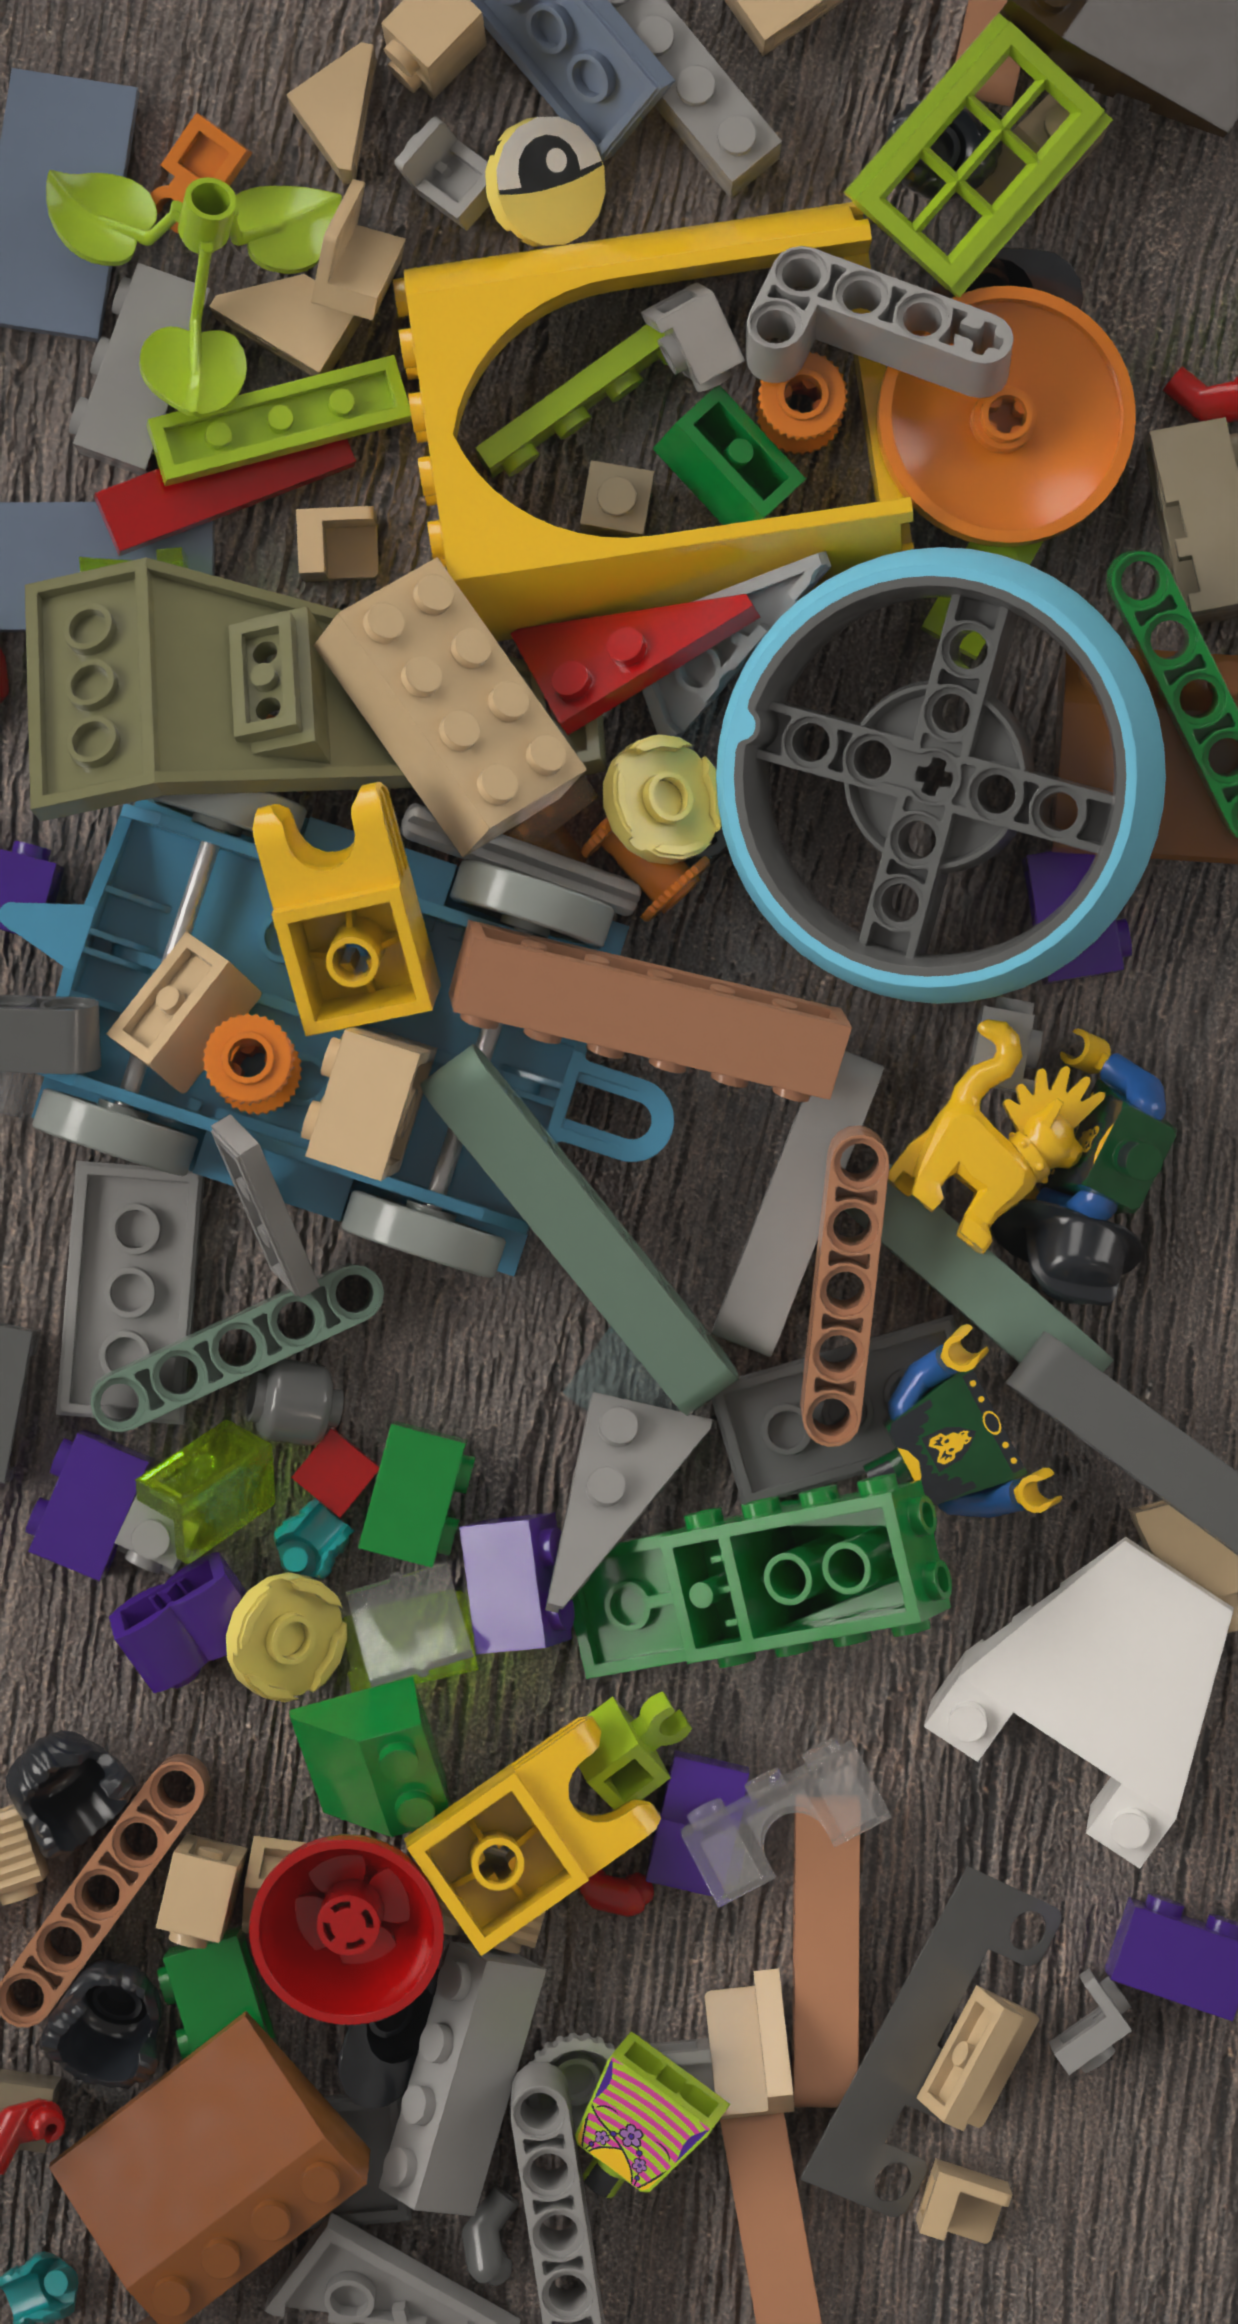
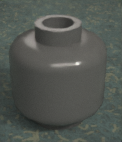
M283 1359L265 1367L262 1372L257 1371L252 1374L246 1398V1419L249 1422H255L258 1434L265 1440L312 1446L321 1441L327 1427L336 1428L339 1425L343 1410V1391L333 1389L331 1373L324 1365Z

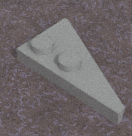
M826 551L816 553L695 600L701 601L747 594L761 618L642 690L657 734L680 738L743 668L761 639L777 620L797 601L808 594L831 568Z
M592 1393L545 1610L558 1613L559 1609H563L577 1595L595 1569L609 1552L619 1544L646 1511L651 1501L674 1477L676 1471L698 1444H701L707 1437L713 1419L692 1414L686 1416L684 1413L601 1393Z
M332 2212L328 2214L268 2294L264 2310L272 2316L280 2317L285 2316L286 2307L328 2312V2323L520 2324V2318Z

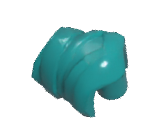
M314 1497L312 1501L299 1510V1514L294 1517L290 1516L282 1521V1525L274 1531V1542L279 1553L282 1568L286 1573L292 1572L316 1579L326 1578L332 1571L331 1568L335 1563V1557L345 1551L350 1542L349 1537L355 1530L336 1517Z
M37 2252L24 2265H16L0 2277V2289L6 2294L13 2313L12 2324H51L70 2316L75 2310L79 2285L78 2274L63 2259L53 2253Z

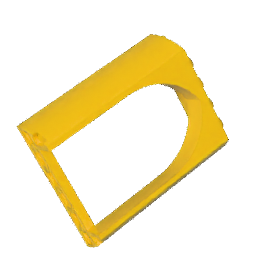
M848 202L404 269L403 278L393 279L398 318L409 316L411 328L399 330L404 369H406L407 379H419L420 392L408 394L413 430L416 434L417 443L428 442L430 456L418 458L423 496H425L426 506L437 505L439 520L427 522L433 559L438 557L443 566L447 568V572L496 641L513 639L511 633L520 628L692 602L816 553L826 551L831 568L809 591L811 592L826 580L855 565L883 555L914 549L909 522H914L911 497L904 498L890 477L878 441L876 410L878 394L886 365L854 353L853 357L875 502L653 536L631 538L594 536L556 527L531 516L510 503L478 474L457 442L459 426L467 402L484 371L512 339L543 316L567 304L608 292L771 268L782 252L798 246L815 248L871 269L869 258L872 242L870 223L868 219L863 218L864 213L856 205ZM862 308L851 310L854 313L860 314L871 312Z

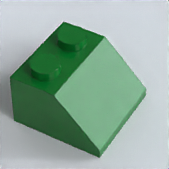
M413 1676L289 1710L290 1720L323 1813L383 1835L394 1837L417 1830L451 1806L445 1770Z

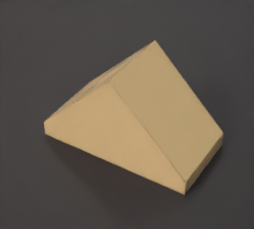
M360 42L286 94L291 110L342 183L350 184L352 179L357 177L377 64L373 44Z

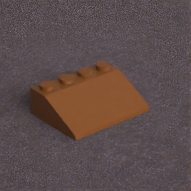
M1128 648L1150 689L1160 721L1165 751L1166 782L1164 807L1158 836L1150 859L1238 864V838L1231 835L1223 825L1137 649ZM1065 650L1058 675L1054 776L1113 792V751L1109 729L1101 705L1080 667ZM1153 650L1158 656L1163 658L1174 656L1179 652ZM1211 654L1238 708V655ZM1203 679L1188 682L1180 692L1179 701L1183 711L1191 716L1204 713L1212 703L1213 694L1211 687ZM1220 739L1211 747L1208 760L1210 767L1215 773H1228L1237 767L1238 743L1235 739ZM1061 792L1054 797L1053 824L1060 829L1066 830L1075 823L1078 817V807L1076 801L1070 795ZM1052 841V852L1097 854Z
M245 2011L51 2161L49 2169L126 2290L158 2324H184L365 2186L368 2180L371 2149L251 2015Z

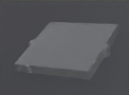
M447 1562L434 1565L433 1568L427 1567L403 1575L396 1571L391 1573L390 1579L346 1592L372 1687L417 1674L419 1677H426L431 1669L474 1657Z

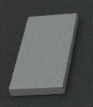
M76 1161L56 1415L95 1418L90 1405L91 1389L98 1379L106 1373L192 1334L204 1176L189 1170L187 1175L181 1177L140 1165ZM176 1356L164 1362L159 1376L161 1384L170 1391L180 1392L186 1390L189 1383L190 1360L186 1357ZM115 1384L104 1391L101 1396L100 1405L103 1412L109 1417L122 1419L134 1412L137 1407L138 1398L136 1392L130 1386ZM187 1404L150 1422L184 1425Z

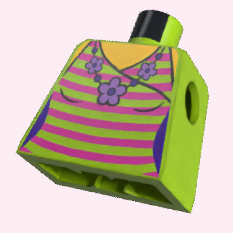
M631 2031L608 2059L574 2139L577 2144L594 2157L583 2173L584 2182L593 2192L606 2198L614 2197L625 2180L640 2192L649 2193L710 2134L731 2104Z

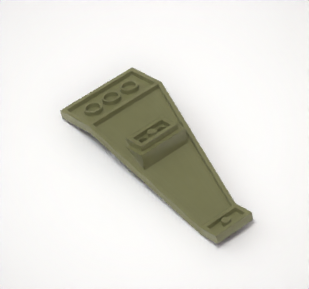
M147 557L25 584L30 809L40 822L164 795L357 790L362 785L374 782H381L387 789L413 787L313 646L335 616L342 610ZM277 654L270 663H263L270 655ZM507 656L587 770L582 776L607 771L603 715L567 735L558 723L525 660ZM280 710L276 717L266 719L271 712Z

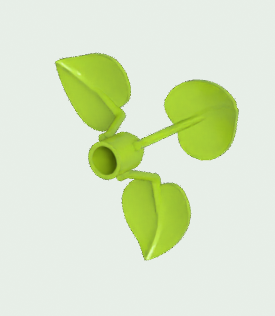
M49 170L46 180V204L51 223L64 245L81 259L104 266L126 264L132 259L137 242L145 246L153 245L176 222H178L179 236L185 246L192 252L199 254L189 331L173 326L160 328L144 341L139 356L140 373L149 389L158 398L183 414L197 416L198 418L214 416L227 409L241 392L247 372V360L244 349L234 335L221 330L201 332L212 253L222 248L230 236L231 242L236 246L247 244L250 258L263 269L283 274L305 272L319 263L325 232L342 201L341 194L299 186H260L244 190L235 195L233 189L225 182L206 177L193 181L186 189L183 203L177 200L173 201L170 212L156 224L157 209L154 200L142 185L131 179L108 173L69 174Z

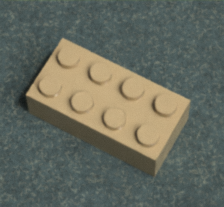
M438 557L340 611L313 645L462 858L559 800L587 770Z

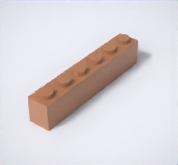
M468 920L448 992L453 1012L460 1013L461 1020L479 1028L497 1029L499 1023L524 1028L523 1033L526 1036L548 1044H559L562 1038L587 1043L586 1048L589 1051L608 1058L621 1059L624 1057L625 1052L648 1057V1062L651 1065L672 1073H685L687 1067L711 1072V1078L732 1087L745 1088L748 1086L749 1081L772 1086V1091L775 1094L797 1102H808L810 1096L831 1099L852 1030V1026L842 1008Z

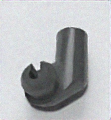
M498 2185L493 2186L478 2206L475 2216L470 2217L462 2230L467 2271L477 2282L488 2283L491 2286L503 2284L511 2275L512 2260L507 2258L506 2253L502 2251L499 2232L520 2205L514 2196Z

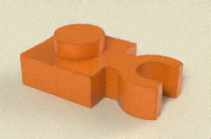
M196 112L160 165L175 177L169 185L158 187L150 193L156 205L157 215L168 201L177 200L183 203L187 187L197 179L215 178L230 186L253 152L205 116ZM178 222L170 228L177 234H179Z

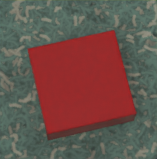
M332 1427L291 1478L341 1518L378 1473L380 1465Z

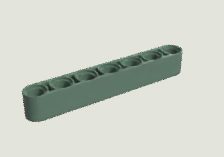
M472 1044L420 1083L422 1091L435 1111L682 1413L689 1416L739 1380L736 1368L721 1346L492 1062L476 1045Z

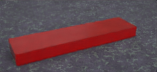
M343 439L169 486L164 485L160 469H156L95 492L94 499L118 556H122L352 468L356 464V459L348 440Z

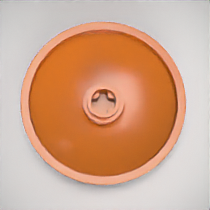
M1019 286L985 287L965 292L959 298L955 296L951 299L995 314L1004 319L1010 326L1014 340L1008 381L1003 389L995 395L976 398L887 366L881 381L876 410L878 441L884 463L890 477L903 497H911L912 507L934 526L950 535L976 544L995 547H1017L1049 540L1065 533L1087 518L1107 498L1125 469L1131 453L1136 425L1135 398L1128 370L1119 351L1104 330L1090 316L1060 297L1044 291ZM921 330L911 332L919 336L931 335V333Z

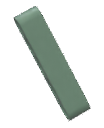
M874 1159V1160L871 1162V1164L864 1170V1172L867 1171V1170H869V1169L872 1167V1165H873L874 1162H875V1159ZM887 1183L881 1244L1019 1364L1043 1331L1064 1343L1103 1373L1113 1363L1114 1359L989 1249L984 1254H978L956 1236L960 1224L942 1208L937 1206L931 1213L913 1195L906 1197L891 1184ZM847 1208L844 1210L866 1229L869 1222L868 1214L857 1208Z
M352 1263L339 1265L319 1274L316 1278L320 1287L302 1298L298 1295L295 1296L290 1289H287L106 1373L96 1381L91 1389L90 1405L93 1416L101 1426L115 1432L133 1430L368 1320L378 1312L383 1303L384 1290L382 1282L372 1270ZM356 1274L362 1276L367 1281L370 1289L369 1299L360 1309L349 1311L341 1308L337 1302L336 1288L343 1278ZM295 1301L303 1302L311 1311V1326L302 1336L295 1338L286 1337L278 1328V1314L282 1307L288 1303ZM242 1329L249 1332L253 1338V1353L244 1363L237 1365L228 1364L220 1357L218 1350L219 1341L228 1331ZM176 1356L188 1358L194 1363L196 1369V1376L192 1385L180 1392L166 1389L161 1384L159 1377L160 1369L164 1362ZM111 1385H128L137 1394V1407L126 1418H111L101 1409V1396Z

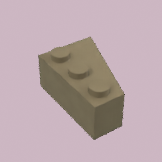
M1226 417L1149 431L1143 440V448L1164 562L1168 566L1196 625L1238 618V433L1229 434ZM1176 623V628H1177V629H1178V628H1181V627L1178 625V623Z

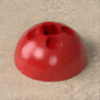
M339 1834L318 1838L303 1844L285 1856L270 1871L262 1883L252 1906L249 1939L251 1951L261 1976L283 2002L296 2011L319 2021L340 2025H359L392 2016L411 2004L424 1991L433 1978L440 1962L444 1942V1920L439 1899L432 1884L418 1864L408 1855L391 1844L376 1838L356 1834ZM341 1902H350V1904H345L338 1908L336 1904ZM365 1909H367L369 1915H368V1914H367V1915L365 1914V1912H364Z

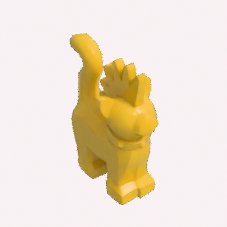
M990 1019L980 1022L977 1026V1031L995 1044L996 1053L994 1057L972 1065L954 1086L950 1100L937 1114L930 1127L907 1145L889 1169L888 1174L889 1184L906 1197L913 1195L931 1213L944 1199L941 1187L948 1178L954 1176L973 1191L972 1201L963 1215L964 1217L957 1229L956 1236L978 1254H984L993 1240L990 1227L996 1219L1024 1199L1033 1190L1036 1182L1046 1184L1048 1182V1175L1051 1173L1050 1169H1069L1078 1163L1082 1156L1083 1147L1075 1138L1074 1128L1105 1098V1093L1098 1092L1081 1101L1091 1081L1090 1077L1087 1076L1080 1079L1066 1092L1070 1074L1068 1066L1060 1069L1049 1090L1046 1070L1043 1068L1038 1069L1033 1095L1021 1083L1016 1086L1019 1104L1010 1099L1002 1102L1006 1113L1017 1130L1016 1133L1010 1132L1007 1139L980 1111L981 1099L991 1088L1011 1078L1023 1056L1020 1037L1007 1022Z

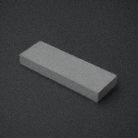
M231 1114L211 1125L213 1129L211 1131L270 1269L295 1296L298 1295L302 1298L319 1288L320 1285L260 1144Z

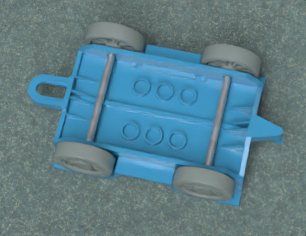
M272 792L164 795L136 801L134 806L129 804L123 805L84 904L8 902L1 907L0 922L64 966L56 996L84 997L99 1001L102 1066L96 1071L80 1074L36 1073L44 1076V1080L31 1118H34L32 1125L35 1129L162 1172L183 1177L188 1174L189 1170L195 1174L234 1186L211 1133L213 1130L211 1125L231 1114L260 1144L284 1203L342 1221V1229L356 1236L445 1266L486 1278L495 1277L497 1271L515 1276L531 1227L435 1111L425 1094H423L400 1171L390 1177L379 1181L305 1157L310 1140L301 1138L303 1123L313 1100L321 1101L329 1081V1077L321 1075L324 1055L332 1037L340 1039L345 1029L305 1036L271 915L273 907L257 853L252 828L258 807L280 804L290 809L299 832L314 848L326 852L340 851L348 848L355 840L354 831L313 817L305 818L307 811L304 806ZM404 848L441 987L432 1011L365 1025L438 1048L430 1075L472 1044L476 1045L492 1062L556 1143L565 1142L624 1162H640L658 1154L668 1143L674 1127L672 1105L666 1094L658 1086L647 1080L588 1061L586 1059L587 1043L562 1038L559 1044H548L526 1036L523 1033L524 1028L499 1023L497 1029H484L470 1025L461 1020L460 1013L453 1012L448 994L468 920L619 956L629 926L612 921L615 912L609 905L555 884L470 859L461 861L458 867L456 864ZM186 931L230 961L262 992L260 999L250 1010L249 1014L251 1016L258 1014L259 1017L266 1016L268 1020H274L275 1025H280L282 1031L287 1032V1037H289L292 1044H295V1050L299 1052L298 1058L302 1060L300 1067L303 1069L300 1074L302 1079L298 1082L300 1087L295 1090L296 1095L291 1097L290 1102L285 1103L284 1107L278 1108L276 1112L270 1111L267 1115L262 1113L258 1116L255 1113L249 1115L247 1112L241 1113L239 1109H233L231 1104L225 1103V1098L220 1097V1093H216L215 1087L210 1086V1080L206 1078L207 1072L205 1070L186 1093L181 1094L151 1068L106 1035ZM347 944L346 946L357 947L360 956L368 955V951L360 945ZM256 1053L253 1057H246L240 1067L245 1071L244 1077H253L261 1073L266 1066L264 1062L266 1054ZM577 1082L645 1105L651 1114V1126L648 1132L638 1139H626L566 1119L565 1117Z

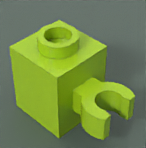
M664 1692L651 1696L643 1704L640 1715L635 1719L612 1696L587 1715L593 1716L601 1728L600 1744L596 1751L581 1762L578 1767L586 1782L615 1810L631 1800L644 1799L671 1778L656 1749L660 1746H668L680 1742L691 1732L692 1727L680 1709L675 1712Z

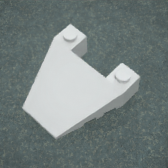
M1124 1537L1061 1582L1057 1590L1033 1607L1031 1605L1026 1607L1012 1618V1622L984 1641L982 1639L966 1650L931 1699L924 1727L978 1762L1013 1713L1023 1718L1111 1776L1090 1805L1086 1834L1140 1869L1177 1818L1234 1608L1132 1540Z

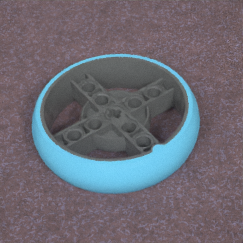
M947 547L911 549L883 555L855 565L826 580L786 611L761 639L746 662L732 691L723 718L716 769L718 809L723 835L732 862L746 891L777 933L801 955L824 971L851 985L882 996L911 1002L935 1004L971 1002L997 997L1024 988L1051 975L1074 960L1095 942L1117 918L1134 893L1148 865L1158 836L1164 807L1166 782L1164 743L1159 717L1150 689L1131 652L1106 619L1071 588L1026 563L999 554L974 549ZM923 598H951L929 680L914 682L891 692L873 706L861 722L786 702L796 681L816 654L839 632L858 619L878 609L900 602ZM1019 616L1033 623L1059 643L1078 664L1091 684L1109 729L1114 763L1113 792L1035 771L1032 750L1021 724L1008 707L996 698ZM976 631L986 640L988 650L984 662L978 667L971 669L961 660L959 649L963 638L969 633ZM955 695L963 697L970 708V719L967 725L958 732L950 730L942 717L946 701ZM816 724L826 730L830 739L827 754L818 761L812 759L806 753L804 747V737L807 731ZM876 741L883 743L889 749L891 755V765L888 771L879 778L871 775L866 769L864 762L868 747ZM944 760L947 762L944 771L953 772V782L951 786L939 787L937 792H934L935 782L927 781V770L929 767L940 766ZM771 762L843 782L848 806L856 825L870 844L882 854L861 933L855 931L831 913L805 885L794 868L782 843L775 821L771 800ZM999 775L1008 778L1015 789V800L1012 806L1005 812L995 810L987 799V787L990 781ZM1061 792L1070 795L1076 801L1078 807V817L1075 823L1066 830L1055 826L1048 814L1052 798ZM919 821L929 824L936 836V845L932 853L925 858L915 854L910 848L908 841L911 828ZM1018 831L1097 853L1088 872L1074 892L1046 919L1028 931L1006 942L981 950L957 954H927L948 874L964 871L986 862L1006 847ZM900 884L912 887L919 899L918 910L910 920L898 916L892 906V895Z

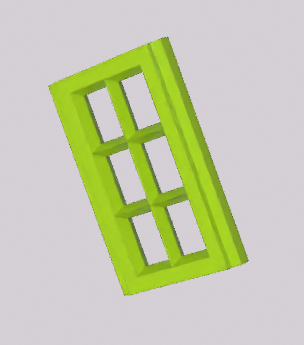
M998 13L843 193L946 290L948 289L959 298L1113 119L1023 32ZM1010 56L1035 81L1000 120L975 95ZM1045 89L1070 115L1040 150L1035 153L1010 129ZM966 107L991 132L955 172L930 147ZM1001 140L1027 165L991 205L966 180ZM921 159L946 184L918 217L911 222L886 198ZM957 192L982 217L947 256L922 231Z

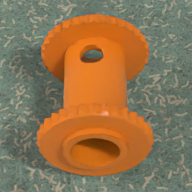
M809 352L801 370L795 377L786 382L779 383L760 381L761 387L758 389L760 395L757 397L759 402L756 404L758 411L755 414L758 417L757 424L761 426V430L779 450H783L785 453L791 452L793 455L799 453L803 456L806 453L812 454L814 451H820L821 447H827L828 442L834 440V435L839 433L838 428L842 426L841 419L844 417L843 412L846 411L845 404L848 402L846 398L848 391L845 388L847 383L843 380V374L839 372V367L833 365V361L827 360L826 356H820L818 352ZM796 394L807 395L814 400L812 411L800 413L798 409H791L786 402L791 399L792 395Z
M607 817L591 832L590 835L592 837L581 849L582 855L588 858L602 847L617 861L621 869L634 883L641 887V890L653 902L640 916L644 922H649L661 912L665 914L701 881L700 876L710 866V860L706 856L701 858L691 868L684 860L671 865L648 862L629 851L613 833Z
M249 1013L244 1016L238 1014L235 1018L230 1017L228 1021H222L221 1026L215 1027V1032L211 1033L210 1039L206 1041L207 1047L203 1050L205 1056L202 1059L205 1063L203 1069L207 1072L206 1078L210 1080V1086L215 1087L216 1093H220V1097L225 1098V1103L231 1104L233 1109H239L241 1113L247 1112L249 1115L253 1113L258 1116L262 1113L267 1115L270 1111L276 1112L278 1108H283L285 1103L290 1102L291 1097L296 1095L295 1090L300 1087L298 1082L302 1079L300 1075L303 1071L300 1067L302 1060L298 1058L299 1052L295 1050V1044H292L289 1037H287V1032L282 1031L280 1025H275L274 1020H268L266 1016L259 1017L258 1014L253 1016ZM256 1053L266 1054L264 1059L266 1066L261 1073L253 1077H244L245 1071L240 1067L246 1057H253Z

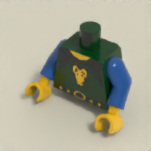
M1077 1028L1072 1032L1084 1039L1085 1047L1082 1054L1076 1058L1061 1051L1060 1057L1065 1064L1086 1073L1097 1074L1101 1072L1100 1079H1097L1089 1097L1098 1092L1105 1093V1098L1074 1128L1075 1138L1083 1147L1082 1156L1078 1163L1069 1169H1052L1048 1176V1182L1043 1186L1044 1188L1038 1191L1035 1185L1033 1190L1024 1199H1037L1054 1203L1088 1217L1107 1221L1114 1214L1135 1213L1141 1207L1155 1177L1161 1171L1163 1162L1176 1138L1177 1129L1164 1118L1166 1113L1165 1092L1160 1080L1119 1053L1111 1055L1109 1043L1105 1039Z
M968 1324L962 1325L944 1344L908 1366L888 1401L890 1418L883 1423L896 1449L863 1465V1468L868 1478L895 1473L898 1484L922 1480L925 1495L931 1499L934 1506L937 1505L947 1515L993 1518L1023 1510L1041 1513L1062 1500L1061 1495L1048 1499L1042 1496L1038 1490V1481L1054 1475V1472L1050 1468H1042L1022 1480L1017 1479L1028 1473L973 1370L987 1355L989 1349L986 1346L978 1353L966 1351L961 1344V1339L973 1327Z

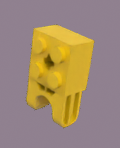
M381 782L361 786L351 807L355 840L348 848L340 851L326 852L314 848L299 832L294 816L288 807L272 804L258 807L255 813L252 828L254 841L273 907L271 915L306 1037L432 1011L441 987L392 800L387 787ZM347 944L360 945L368 951V955L360 956L357 947L346 946Z
M593 1716L578 1717L404 1838L407 1850L481 1956L588 1882L589 1877L656 1830L661 1820V1815L652 1803L637 1799L631 1800L612 1812L602 1815H589L577 1810L571 1803L568 1785L572 1774L581 1762L596 1751L600 1744L601 1728ZM493 1845H497L498 1849L503 1845L511 1849L505 1855L508 1867L499 1873H496L492 1866L486 1871L479 1867L485 1860L483 1851Z

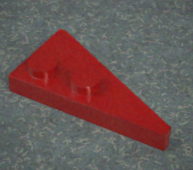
M747 594L520 628L512 632L511 636L558 723L567 735H570L761 617Z

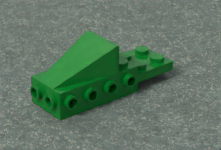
M890 1473L860 1480L857 1482L859 1492L840 1496L837 1485H828L798 1493L800 1500L787 1499L780 1501L779 1496L750 1501L741 1504L742 1515L727 1518L723 1516L722 1507L711 1508L684 1515L686 1527L621 1540L591 1574L586 1584L572 1599L575 1609L573 1624L586 1679L687 1661V1664L717 1659L719 1668H725L756 1660L755 1652L774 1649L776 1657L780 1658L811 1651L814 1649V1641L832 1638L834 1647H844L872 1639L871 1631L891 1628L893 1637H899L930 1629L929 1618L951 1608L949 1597L952 1592V1580L946 1563L939 1558L934 1536L937 1527L936 1511L933 1502L924 1493L922 1480L898 1484L896 1474Z

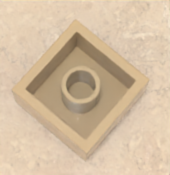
M368 1025L345 1029L340 1039L332 1037L321 1066V1075L329 1077L327 1088L320 1102L316 1100L311 1102L301 1131V1138L310 1140L305 1157L379 1181L399 1172L424 1094L420 1083L429 1077L438 1048Z

